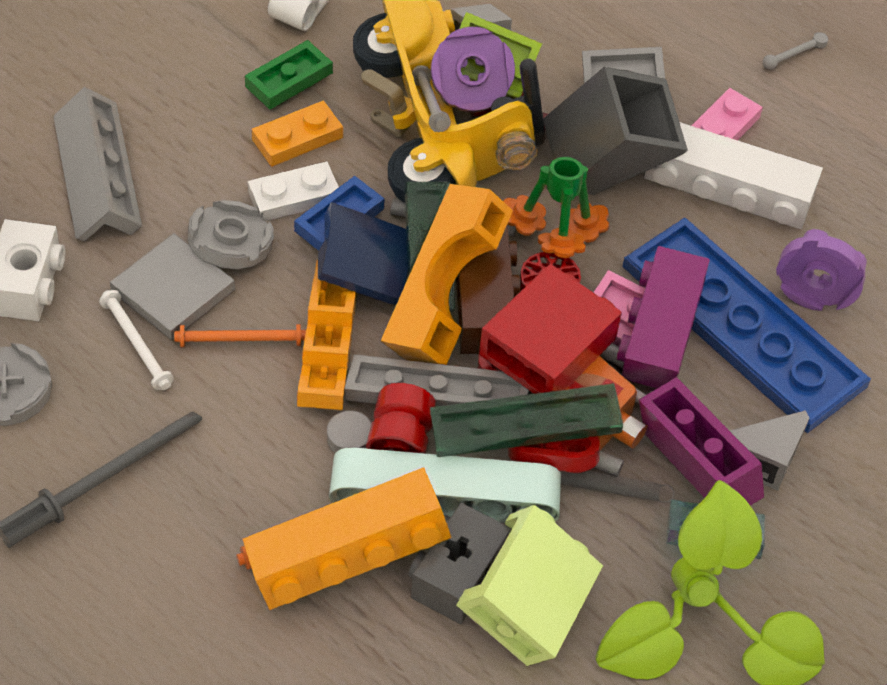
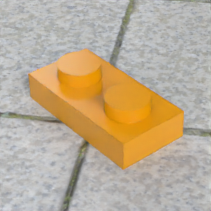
M324 100L252 128V141L271 167L343 138V125Z

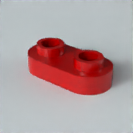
M524 423L512 428L507 436L508 456L511 461L542 463L551 465L559 471L582 473L594 468L600 460V440L595 433L587 429Z

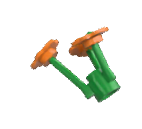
M559 157L553 160L550 166H542L539 179L529 197L519 195L517 199L506 198L503 201L513 210L508 225L515 226L520 234L530 236L535 230L541 231L546 226V221L543 219L546 215V209L537 201L547 185L551 198L561 203L559 228L553 229L551 233H541L538 235L537 241L541 245L543 252L554 253L561 258H570L575 253L585 252L586 246L584 242H593L598 238L599 233L608 231L609 222L607 219L609 213L604 205L592 206L589 203L586 183L588 168L571 157ZM579 195L580 204H578L577 209H571V201Z

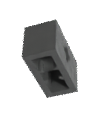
M460 503L451 517L444 515L452 538L435 544L427 553L420 551L409 569L408 576L412 578V599L462 624L467 614L457 607L456 604L464 590L482 583L511 532V528Z

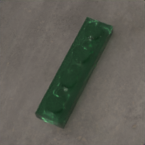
M615 383L430 408V419L437 457L622 433L623 420Z

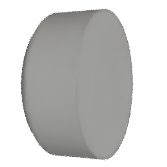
M351 410L334 415L327 426V442L330 449L334 453L344 448L366 449L371 421L364 414Z

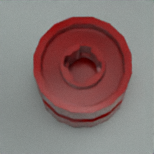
M391 383L384 386L378 394L374 410V421L371 423L366 449L426 454L429 442L426 434L432 429L436 411V400L433 395L419 386L408 383Z

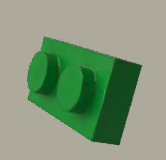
M306 40L244 76L245 87L271 110L333 74V62L309 40Z

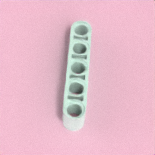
M344 448L337 451L333 458L329 499L332 503L424 467L443 514L449 517L453 515L460 503L501 523H505L510 514L532 505H536L539 509L549 513L555 522L560 517L561 473L551 465L365 448Z

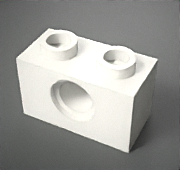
M4 219L0 231V316L40 321L44 305L51 304L54 296L53 277L56 270H62L65 261V246L59 244L56 226Z

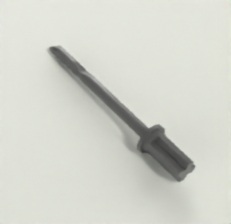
M194 411L186 414L152 435L149 439L142 441L55 496L45 488L40 490L38 498L0 521V537H2L4 544L10 548L48 523L64 521L62 507L198 424L203 417Z

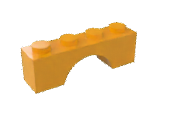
M449 184L381 338L382 343L405 360L447 365L462 330V327L452 318L449 310V294L452 284L459 272L472 259L485 252L497 249L513 212L492 190Z

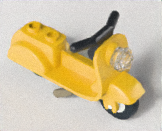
M382 0L385 13L368 18L357 28L353 36V53L363 70L361 74L362 82L389 99L388 103L392 115L382 109H374L370 113L372 122L396 137L403 135L414 122L417 127L419 138L402 144L393 152L388 162V181L395 196L410 206L419 208L435 207L442 203L449 184L476 187L477 181L493 176L505 169L521 170L527 167L537 156V146L545 141L541 95L535 61L527 58L520 64L523 96L515 99L510 97L497 98L492 103V112L461 124L456 123L452 107L444 103L441 96L436 92L431 79L430 85L441 111L449 115L451 121L447 130L435 132L430 128L429 117L431 113L420 86L414 82L412 70L417 66L423 65L431 71L432 58L439 44L455 31L450 9L443 11L439 0ZM402 76L408 97L404 96L402 89L397 84L387 78Z

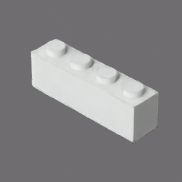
M680 122L688 151L645 172L644 179L768 218L781 224L802 229L823 167Z

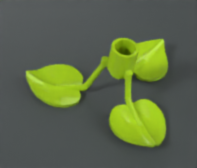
M721 480L714 484L707 496L689 513L680 528L678 546L683 557L674 564L671 571L672 581L678 589L671 594L674 601L672 617L670 618L666 607L660 602L647 601L636 604L625 611L609 628L598 647L595 657L597 664L601 668L630 678L648 680L660 677L677 664L684 649L683 638L674 629L682 622L683 603L686 602L694 607H704L715 602L750 639L755 641L744 652L742 664L748 675L761 685H802L821 671L825 660L822 634L817 625L808 616L795 611L778 613L765 622L760 634L749 625L719 592V582L715 575L721 574L723 566L730 569L747 567L757 556L762 543L761 526L752 507L734 488Z

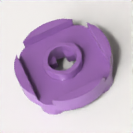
M465 27L452 32L439 44L431 62V79L436 92L441 96L446 105L464 112H481L490 109L493 101L497 98L506 96L514 80V58L506 43L493 35V32L481 27ZM468 59H475L476 65L484 67V73L478 74L477 81H470L468 75H462L461 68L467 66Z
M812 229L808 230L804 237L791 241L783 249L776 273L782 281V291L796 304L822 311L824 305L831 306L837 304L836 310L850 306L861 295L865 282L867 259L864 254L856 251L846 242L830 237L822 230ZM818 269L826 271L830 275L822 274L819 277L813 273L814 270Z

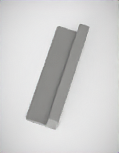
M84 87L54 115L75 237L81 241H86L104 224L132 235L142 226L117 104Z

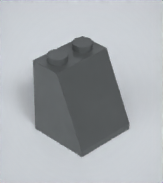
M604 66L543 118L553 159L571 157L581 162L583 166H586L588 168L586 179L587 191L590 195L604 191L679 157L688 151L669 86L664 78Z

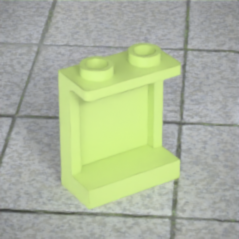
M536 505L529 506L508 516L505 525L511 528V532L480 585L464 590L456 604L457 607L526 666L556 657L603 567L589 553L588 548L584 544L569 536L555 523L554 518L549 513L539 509Z

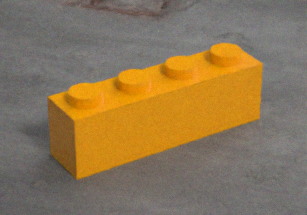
M423 467L243 538V542L255 581L269 610H272L327 587L340 584L347 579L377 567L385 566L407 555L430 548L452 537L440 503Z

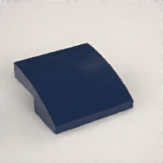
M331 202L324 215L325 240L318 252V279L396 306L407 278L410 230Z

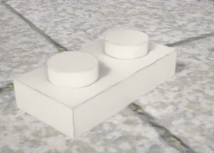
M327 161L248 181V193L252 203L260 211V215L263 213L262 218L265 221L308 211L339 188Z

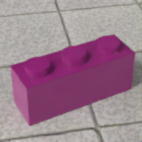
M658 246L654 261L645 260L639 281V286L646 287L643 298L634 297L628 323L635 325L631 336L623 334L616 360L624 362L622 376L625 379L659 388L675 377L678 378L710 259Z
M677 377L639 399L642 423L647 425L645 435L704 498L718 480L734 488L745 498L750 506L764 498L762 463Z

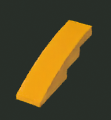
M318 260L316 262L308 306V322L297 391V407L343 410L344 388L348 374L357 292L319 280Z

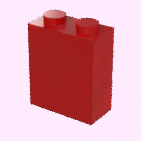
M549 264L482 327L479 355L551 405L616 340L622 312L608 299L599 297L584 287L571 274L564 273L552 264Z

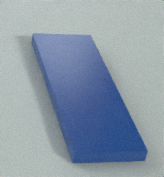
M685 217L624 257L622 267L637 281H640L645 260L654 261L658 246L710 259L692 330L786 415L806 410L809 416L805 429L807 434L868 388L871 380L870 377Z

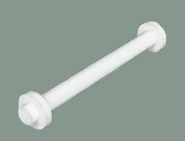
M117 290L103 292L99 300L100 305L105 309L110 308L154 377L151 381L155 390L168 389L174 377L169 371L163 372L120 305V293Z

